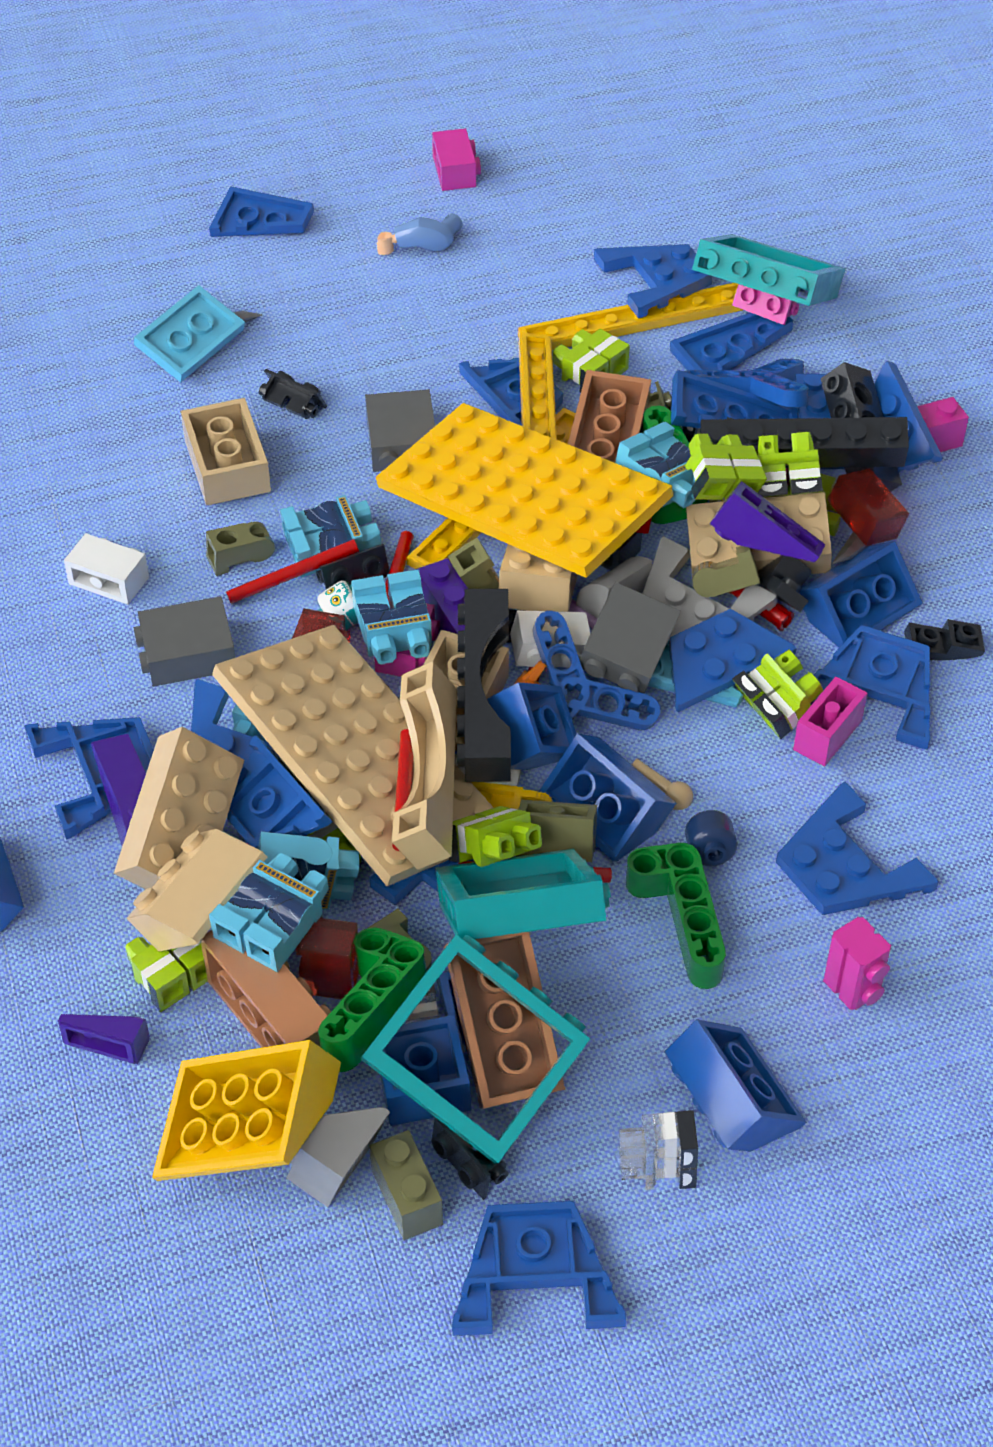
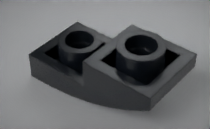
M947 619L943 628L909 622L904 631L905 639L930 646V660L967 659L982 656L985 652L981 625Z

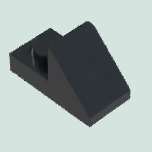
M781 555L758 570L760 576V583L758 585L777 595L778 600L801 612L808 603V600L800 595L799 592L812 571L797 558Z

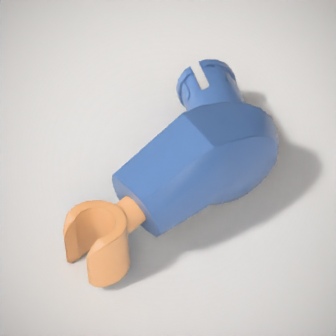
M451 213L442 222L419 217L395 226L393 235L390 232H381L378 235V254H391L394 251L393 243H398L400 248L420 246L431 251L444 250L452 245L453 236L462 228V220L458 215Z

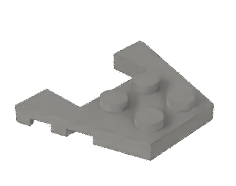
M663 536L660 540L643 594L681 610L671 634L673 636L730 608L709 597L700 596L692 588L674 579L690 558V552L684 546ZM752 585L744 589L731 609L754 622L755 616L765 609L769 611L778 603L777 595L758 585Z

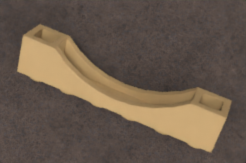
M433 661L401 675L400 703L411 738L414 775L408 800L401 809L393 813L392 843L417 870L452 857L457 689Z

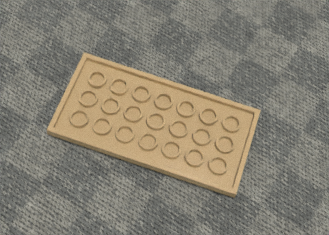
M335 625L215 664L212 674L386 886L449 860L447 858L417 870L400 851H396L392 847L400 732L408 729L406 718L397 696ZM455 764L453 821L470 815L475 816L476 813L492 809V805L472 782H465V774Z

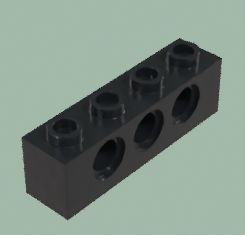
M843 362L820 378L831 418L883 417L870 370ZM844 467L850 491L853 494L879 500L902 485L897 467Z

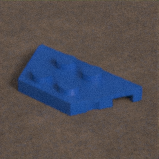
M519 358L488 360V366L470 367L469 361L459 363V373L501 418L522 426ZM554 384L556 412L563 403V392Z
M886 361L874 383L883 417H907L909 449L905 467H897L898 471L917 469L919 464L929 461L933 463L940 462L943 457L897 365Z
M731 608L671 636L669 639V654L672 661L671 674L675 691L674 704L676 711L680 712L734 686L735 683L732 678L743 670L747 674L761 665V660L765 654L768 653L774 660L789 649L795 655L797 648L794 644Z
M255 735L249 743L253 751L245 767L242 766L227 815V819L249 845L258 849L261 832L306 836L330 825L333 822L302 785L298 783L267 745Z

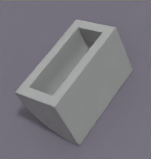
M641 556L627 559L583 587L577 596L576 605L598 619L615 582L643 594L653 561Z

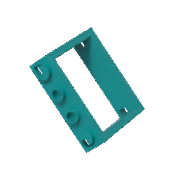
M729 234L700 239L692 270L811 306L838 297L846 268ZM799 289L809 291L807 299L798 297Z
M574 849L516 856L484 867H480L475 862L435 868L439 905L454 934H457L462 939L465 935L473 939L607 921L605 908L610 907L609 898H611L609 885L608 883H603L600 874L597 875L593 867L587 864L586 859H583Z
M456 934L360 1059L490 1161L499 1163L591 1038L583 1033L586 1026L569 1013H565L562 1017L549 1007L553 1001L536 987H532L529 991L516 980L519 974L502 961L495 965L483 955L486 949L479 942L468 935H465L462 939ZM456 954L570 1042L498 1140L383 1051Z

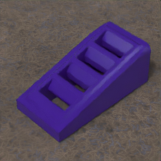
M61 1014L57 1020L64 1044L132 1064L139 1063L150 1039L147 1021L140 1017Z

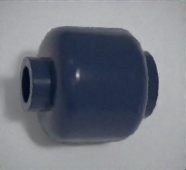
M706 810L691 817L686 824V841L698 850L703 866L722 865L729 861L736 853L738 842L732 821L725 813L717 810Z

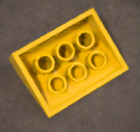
M311 1040L181 1061L152 1178L156 1181L289 1165L333 1102L341 1062Z

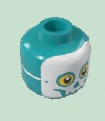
M339 581L318 595L317 601L320 609L315 611L324 627L335 625L343 633L359 623L353 606L352 585L348 582Z

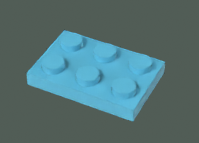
M198 285L134 337V345L179 382H182L244 330L245 321Z

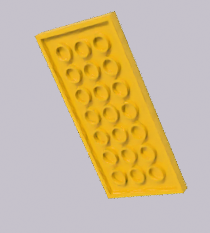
M465 403L458 406L376 476L378 487L585 578L597 569L673 497L672 485Z

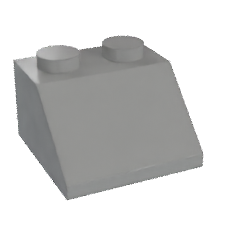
M384 1107L324 1115L290 1162L292 1167L286 1179L326 1207H329L370 1149L369 1145L374 1143L390 1111Z

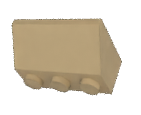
M218 829L202 833L196 831L184 840L181 845L183 851L176 859L167 862L159 870L157 876L160 879L152 888L145 889L137 896L133 902L135 908L126 919L158 952L196 945L211 928L209 914L218 904L224 906L238 891L242 881L249 874L253 873V867L259 860L264 862L268 858L265 853Z

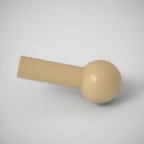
M639 759L632 763L638 771L677 803L673 809L682 810L691 805L693 791L689 785L681 781L670 782Z

